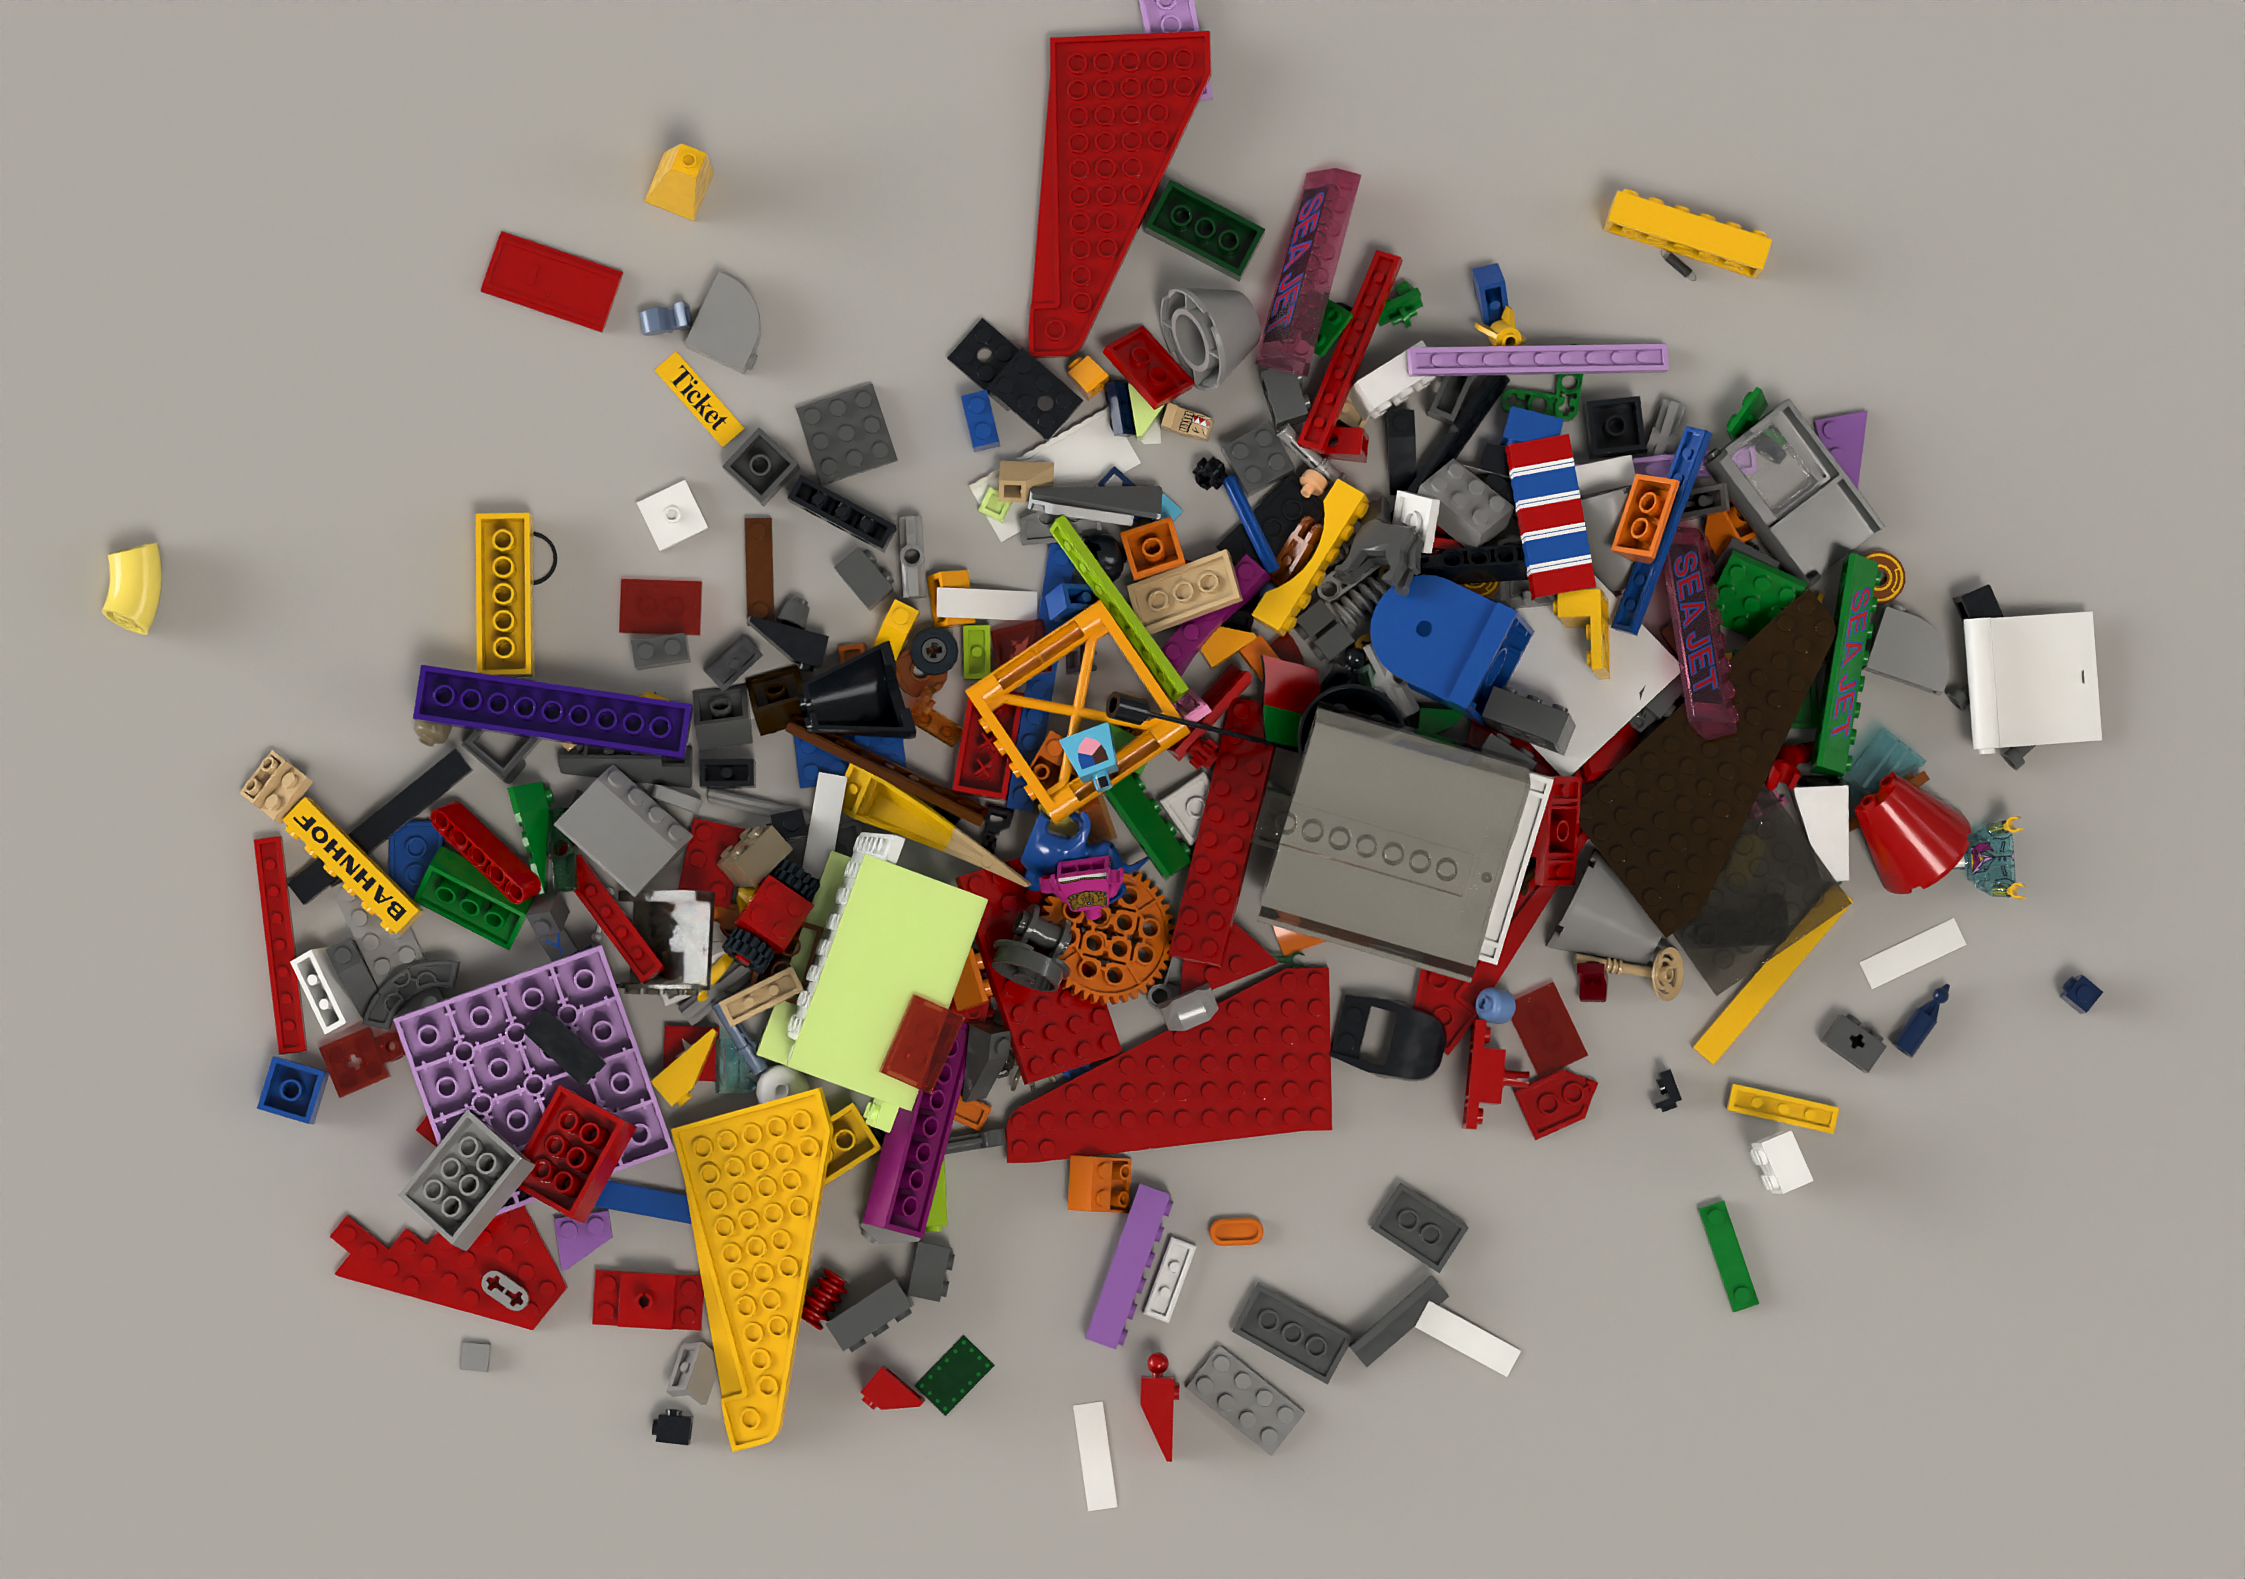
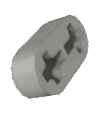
M654 784L650 795L651 798L697 814L703 802L697 798Z
M490 1271L483 1276V1290L505 1307L513 1311H520L528 1306L530 1301L528 1291L504 1273ZM499 1276V1284L505 1287L503 1291L499 1288L491 1290L488 1278ZM509 1290L514 1294L520 1291L522 1293L521 1299L524 1301L523 1304L517 1303L515 1306L512 1305L513 1299L506 1294Z

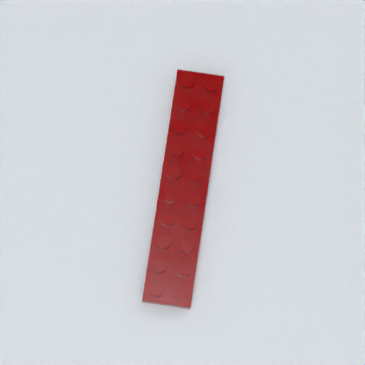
M1234 698L1230 703L1224 729L1264 739L1261 713L1262 702ZM1222 735L1218 751L1220 756L1216 760L1168 953L1170 957L1213 966H1223L1276 747Z

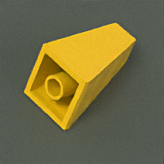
M682 143L665 151L644 202L695 221L714 174L707 153Z

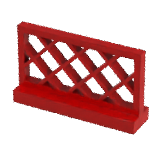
M1230 664L1200 697L1212 712L1197 723L1213 726L1230 707L1231 701L1234 698H1238L1252 683L1250 680L1253 676L1248 671L1239 670L1233 664ZM1187 726L1191 733L1168 748L1167 751L1180 762L1199 738H1202L1207 730Z

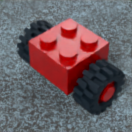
M783 859L772 870L770 875L761 881L734 922L741 929H733L722 946L724 952L728 953L729 957L734 958L737 963H741L745 968L748 967L753 972L763 974L775 956L774 951L780 954L787 948L814 907L810 901L820 888V883L817 882V879L812 877L809 872H805V869L802 867L799 868L797 864Z

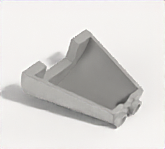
M1632 486L1581 499L1594 575L1615 597L1622 595L1621 590L1626 588L1635 564L1634 561H1630L1611 551Z
M1593 850L1582 872L1583 876L1546 946L1552 949L1596 957H1611V959L1616 958L1624 962L1646 965L1649 960L1654 962L1661 950L1657 945L1661 937L1665 938V936L1601 853Z

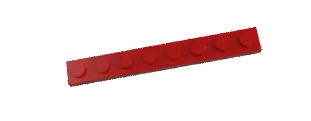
M1376 250L1352 307L1351 313L1353 318L1341 334L1297 441L1299 447L1324 454L1403 260L1400 256Z
M281 836L254 839L279 1055L306 1052L307 1042L300 983L290 961L296 959V949L283 840Z

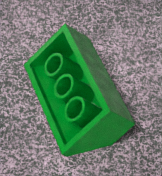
M1130 774L1113 785L1109 790L1104 791L1103 794L1142 850L1150 858V861L1164 881H1167L1191 864L1189 857L1193 853L1185 842L1179 844L1174 837L1177 831L1169 820L1165 822L1158 814L1162 810L1155 799L1152 797L1148 800L1143 793L1146 787L1138 776L1133 778Z
M440 846L413 900L485 939L510 950L527 918L526 914L535 896L521 904L512 903L466 858Z

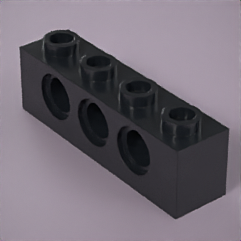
M801 474L788 496L790 503L883 553L897 530L896 525Z

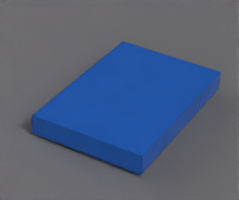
M410 821L389 838V876L412 899H414L424 875L440 846L444 847V837L433 827L431 821Z

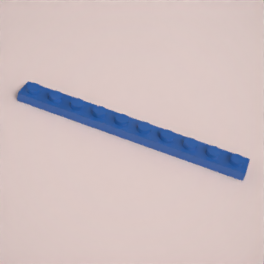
M1050 543L1034 643L1065 623L1050 621L1045 598L1047 594L1061 583L1071 584L1074 564L1061 546L1056 543ZM1058 661L1027 681L1025 697L1052 701ZM1023 707L1016 748L1030 766L1045 741L1050 712ZM1013 771L1006 808L1033 813L1035 800L1032 801L1023 788L1027 783L1022 776L1017 778Z

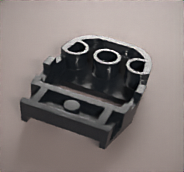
M1351 994L1345 995L1336 1036L1330 1053L1332 1058L1385 1079L1391 1078L1417 1082L1426 1080L1437 1072L1441 1065L1447 1042L1445 1026L1433 1013L1400 1000L1352 996ZM1372 1007L1398 1013L1385 1066L1359 1059Z

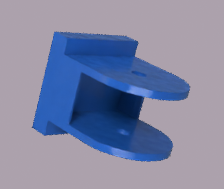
M1433 575L1414 576L1407 597L1397 595L1394 590L1395 587H1391L1378 602L1371 620V642L1380 662L1392 674L1408 682V687L1413 691L1486 727L1487 724L1482 714L1493 687L1502 689V686H1507L1535 631L1518 611L1499 602L1495 603L1442 577Z

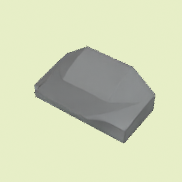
M1208 983L1158 1004L1169 1031H1186L1209 1021L1219 1009Z

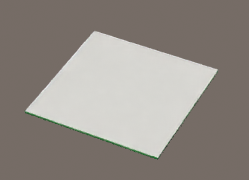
M1596 576V587L1588 589H1601L1609 599L1610 679L1599 680L1594 672L1591 671V667L1587 666L1586 656L1587 651H1591V642L1587 640L1586 627L1566 628L1558 620V616L1554 615L1553 605L1516 609L1535 632L1507 686L1517 690V695L1526 698L1528 695H1533L1542 699V704L1550 707L1553 704H1558L1568 709L1567 713H1570L1576 727L1564 756L1531 744L1561 776H1572L1685 670L1642 624L1637 636L1611 628L1620 601ZM1644 688V691H1643V694H1642V697H1641V700H1640V694H1639V692Z

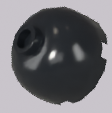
M1083 535L1082 538L1085 539V545L1114 583L1121 576L1124 563L1127 562L1125 549L1121 548L1119 542L1111 535Z

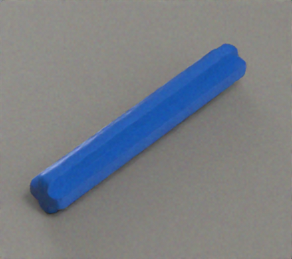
M1230 475L1226 477L1223 485L1265 571L1268 574L1277 571L1279 564L1236 476Z

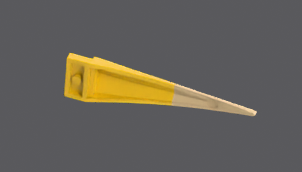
M851 763L849 764L845 774L847 782L842 805V812L855 820L953 855L1024 887L1031 885L1028 880L914 794Z

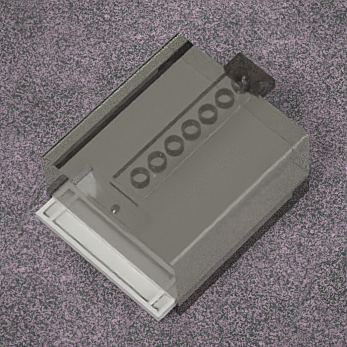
M1318 701L1292 794L1267 787L1253 833L1252 843L1275 849L1265 886L1261 893L1257 921L1471 983L1478 960L1495 965L1498 964L1554 778L1529 771V763L1523 759Z

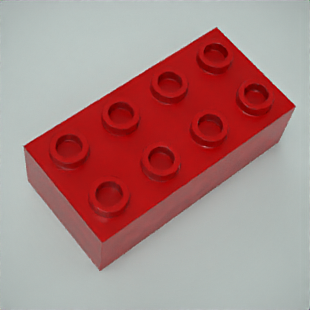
M1012 691L1009 693L1025 696L1023 692ZM968 697L952 791L959 794L1006 802L1012 772L1009 764L1012 763V760L1007 753L1003 756L1000 754L993 743L997 738L992 731L988 734L985 732L978 721L982 716ZM1003 704L994 710L993 714L1016 746L1023 707Z

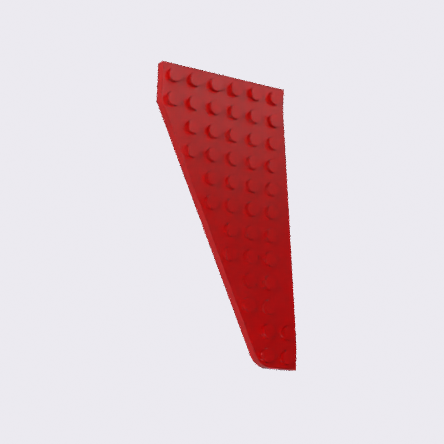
M1210 31L1050 38V82L1032 303L1030 306L1028 330L1029 354L1035 359L1070 357L1084 346L1211 78Z
M1285 968L1218 1003L1219 1009L1209 1021L1186 1031L1167 1030L1017 1108L1009 1117L1006 1125L1007 1163H1036L1070 1159L1071 1155L1096 1156L1300 1131H1332L1329 968Z

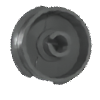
M1032 903L1026 910H1021L1017 915L1012 927V933H1014L1013 940L998 939L994 941L993 950L996 953L991 966L997 973L1017 984L1038 991L1056 992L1062 979L1069 977L1071 973L1070 967L1058 959V956L1063 955L1072 938V932L1070 931L1071 921L1067 918H1062L1058 924L1051 921L1047 922L1045 918L1039 916L1040 906ZM1027 941L1044 948V955L1033 951V947L1026 944Z

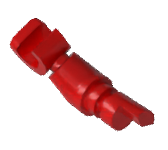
M1814 741L1798 745L1793 743L1782 745L1765 781V786L1768 790H1774L1779 782L1785 783L1789 789L1794 790L1800 778V771L1796 767L1801 763L1811 761Z

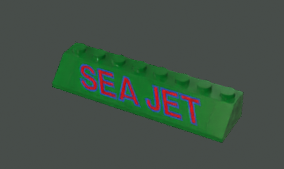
M1850 553L1842 563L1834 613L1835 638L1828 651L1810 772L1841 778L1845 775L1846 771L1850 772L1852 765V755H1848L1849 747L1855 743L1857 729H1853L1854 718L1858 719L1861 703L1857 702L1858 692H1862L1864 688L1865 676H1861L1862 665H1867L1869 650L1865 649L1866 639H1871L1873 632V623H1869L1870 614L1875 613L1877 597L1873 596L1875 586L1879 587L1882 571L1877 570L1878 562L1854 553Z

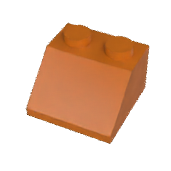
M1171 516L1120 532L1134 581L1186 564Z

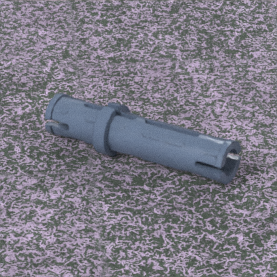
M722 998L712 1004L711 1007L738 1048L736 1052L739 1056H743L752 1074L756 1075L765 1070L768 1064L761 1056L756 1055L758 1050L756 1048L757 1043L755 1039L752 1040L742 1023L732 1028L730 1027L719 1005V1002L727 998Z

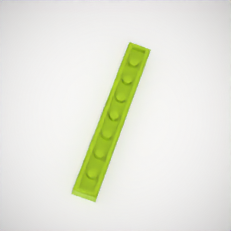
M1065 515L1057 518L1049 529L1053 537L1097 598L1104 604L1170 700L1175 703L1182 699L1189 690L1187 685Z

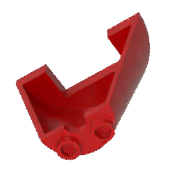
M1892 771L1880 781L1879 791L1875 795H1866L1854 810L1884 888L1894 894H1910L1913 888L1921 886L1922 889H1925L1935 884L1959 863L1969 846L1967 837L1971 833V826L1967 818L1960 811Z

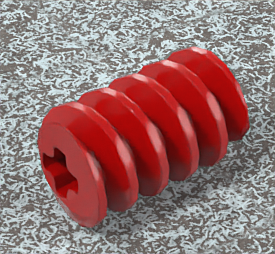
M827 1268L822 1269L826 1278H816L820 1287L810 1286L814 1296L805 1295V1300L808 1304L807 1306L803 1305L801 1316L803 1320L819 1330L824 1328L819 1320L829 1321L830 1317L826 1310L835 1312L836 1308L832 1301L841 1303L842 1299L838 1292L847 1294L848 1289L844 1283L850 1284Z

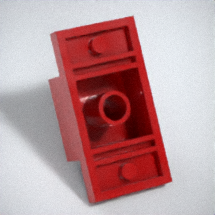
M1549 776L1554 778L1530 856L1536 857V866L1534 868L1535 885H1575L1582 777Z
M1475 1019L1471 1025L1462 1129L1476 1130L1477 1125H1482L1483 1108H1479V1103L1501 1104L1504 1086L1528 1089L1529 1081L1518 1080V1078L1529 1079V1071L1505 1070L1506 1050L1484 1048L1485 1043L1490 1042L1491 1027L1486 1026L1487 1020Z
M596 1270L592 1324L630 1328L702 1331L704 1291L701 1276Z

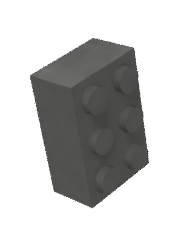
M1502 686V689L1493 687L1482 714L1489 729L1563 756L1565 755L1576 727L1570 713H1567V708L1558 704H1553L1552 707L1542 704L1543 700L1533 695H1528L1527 698L1517 695L1518 691L1508 686Z
M895 1278L827 1322L826 1326L841 1349L845 1351L849 1348L852 1353L867 1343L864 1338L872 1333L875 1338L889 1328L887 1323L895 1318L899 1322L912 1313L910 1308L914 1306V1303L907 1295L898 1278Z

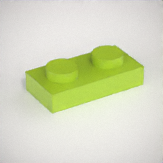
M963 625L964 680H981L991 673L990 625Z

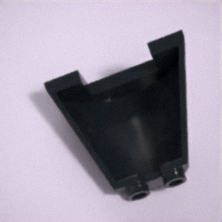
M890 641L883 642L801 684L802 695H798V703L801 711L806 710L807 717L804 718L807 733L895 739L916 738V727L911 710L905 707L897 681L896 661Z

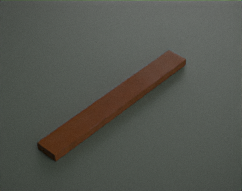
M794 714L787 725L786 732L976 826L981 827L989 811L988 808L840 735L807 733L804 718L797 714Z

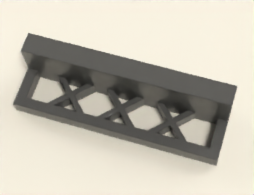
M1433 1276L1428 1277L1349 1347L1362 1363L1368 1367L1417 1324L1429 1301L1439 1306L1449 1295Z

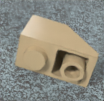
M1000 461L999 502L1026 503L1029 500L1032 487L1054 486V463Z

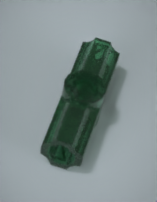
M563 807L553 808L548 811L550 828L548 852L552 858L553 889L555 892H571L578 889V846L554 825L569 809ZM568 844V851L564 855L559 856L560 847Z

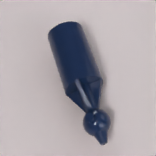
M1949 984L1935 989L1933 1000L1915 1010L1892 1043L1894 1047L1911 1058L1915 1055L1937 1023L1940 1004L1945 1003L1949 998Z

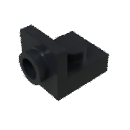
M1671 1069L1658 1073L1660 1079L1656 1080L1661 1095L1666 1094L1667 1099L1654 1103L1653 1107L1654 1109L1661 1108L1662 1112L1676 1108V1102L1682 1100Z

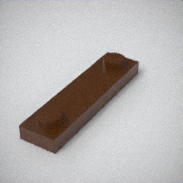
M745 518L747 619L753 616L775 622L772 518Z

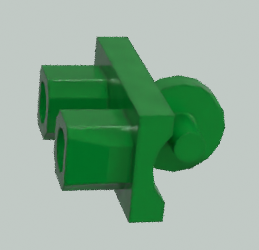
M1405 281L1395 288L1398 297L1392 300L1387 299L1378 321L1380 327L1389 322L1393 326L1402 322L1405 328L1411 326L1409 318L1418 315L1416 309L1423 307L1419 289H1413L1408 281Z

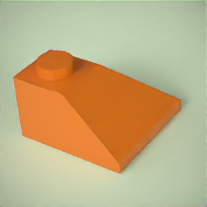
M1730 500V510L1707 516L1704 534L1708 539L1709 546L1714 550L1717 557L1732 537L1743 543L1757 538V535Z

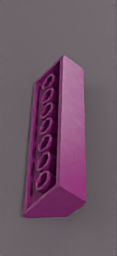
M945 1018L912 1111L899 1107L890 1133L886 1132L863 1219L864 1224L923 1239L965 1077L969 1024Z

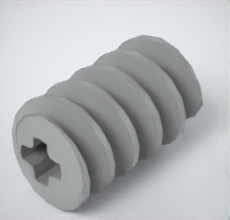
M1375 575L1376 580L1370 576L1366 578L1368 587L1363 583H1359L1357 585L1359 593L1351 589L1349 591L1351 599L1344 595L1341 596L1342 606L1337 602L1332 603L1333 610L1348 629L1349 623L1356 628L1358 627L1357 617L1366 621L1365 611L1373 614L1375 610L1374 605H1377L1382 596L1388 591L1377 575Z

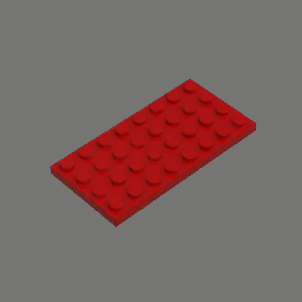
M1021 858L1004 862L1023 877L1025 867L1020 862ZM986 869L955 878L959 889L988 899L975 935V940L981 953L1004 1026L1010 1030V1044L1024 1085L1123 1053L1107 1004L1101 1005L1100 998L1096 1003L1092 1004L1090 1002V995L1083 1001L1080 1000L1081 992L1072 996L1071 986L1067 989H1062L1063 979L1056 992L1034 990L1003 977L991 966L996 953L993 950L994 941L998 939L1013 940L1014 933H1012V927L1020 911L1026 910L1032 903L1039 905L1040 908L1042 906H1049L1044 899L1047 896H1053L1052 893L1045 894L1041 890L1032 892L1024 886ZM1043 875L1042 878L1048 879L1050 875ZM1067 905L1066 914L1070 918H1074L1075 912L1071 911ZM1040 910L1039 916H1045L1046 914ZM1076 924V928H1079L1080 933H1082L1080 924ZM1027 941L1026 943L1033 947V951L1038 953L1042 949V947ZM1083 964L1081 967L1084 976L1090 977V967L1087 964Z

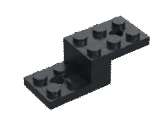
M983 318L947 357L949 362L982 390H987L988 395L1006 411H1013L1047 442L1050 441L1083 403L1082 398L1024 348L1019 350ZM983 349L990 350L993 354L992 360L988 363H981L977 358L979 351ZM1044 396L1051 398L1053 401L1052 408L1047 411L1041 410L1037 405L1038 400Z

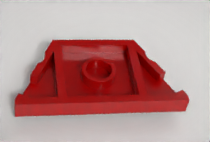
M1233 923L1223 966L1219 967L1183 960L1179 995L1207 983L1211 990L1277 965V960L1242 928Z

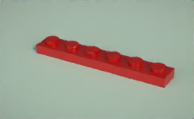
M571 841L549 857L643 984L649 982L666 968Z

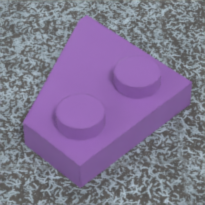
M609 1210L590 1213L585 1224L570 1217L554 1219L562 1271L568 1270L578 1261L613 1238Z

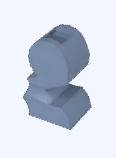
M682 301L673 304L674 309L655 307L640 312L643 335L652 336L672 333L674 330H690L693 326L690 306Z

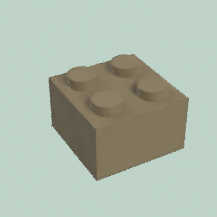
M772 825L749 827L740 834L739 838L741 840L735 846L731 845L721 853L722 859L716 865L737 888L754 887L793 849Z

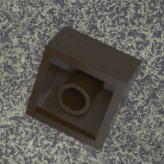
M797 665L745 679L760 736L786 729L794 714L803 718L807 717L806 710L801 711L798 703V695H802V679Z

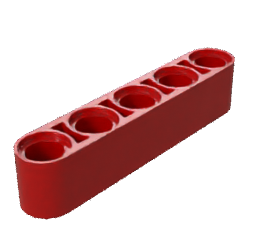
M450 801L431 813L430 819L433 827L512 903L521 904L541 891L539 878L459 801Z

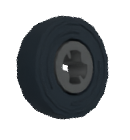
M939 627L925 628L917 633L910 647L911 659L916 668L925 674L934 676L944 674L952 669L957 661L959 652L957 641L953 635L944 628ZM932 644H938V649L942 648V653H938L937 658H930L931 654L927 655L926 651L931 649Z

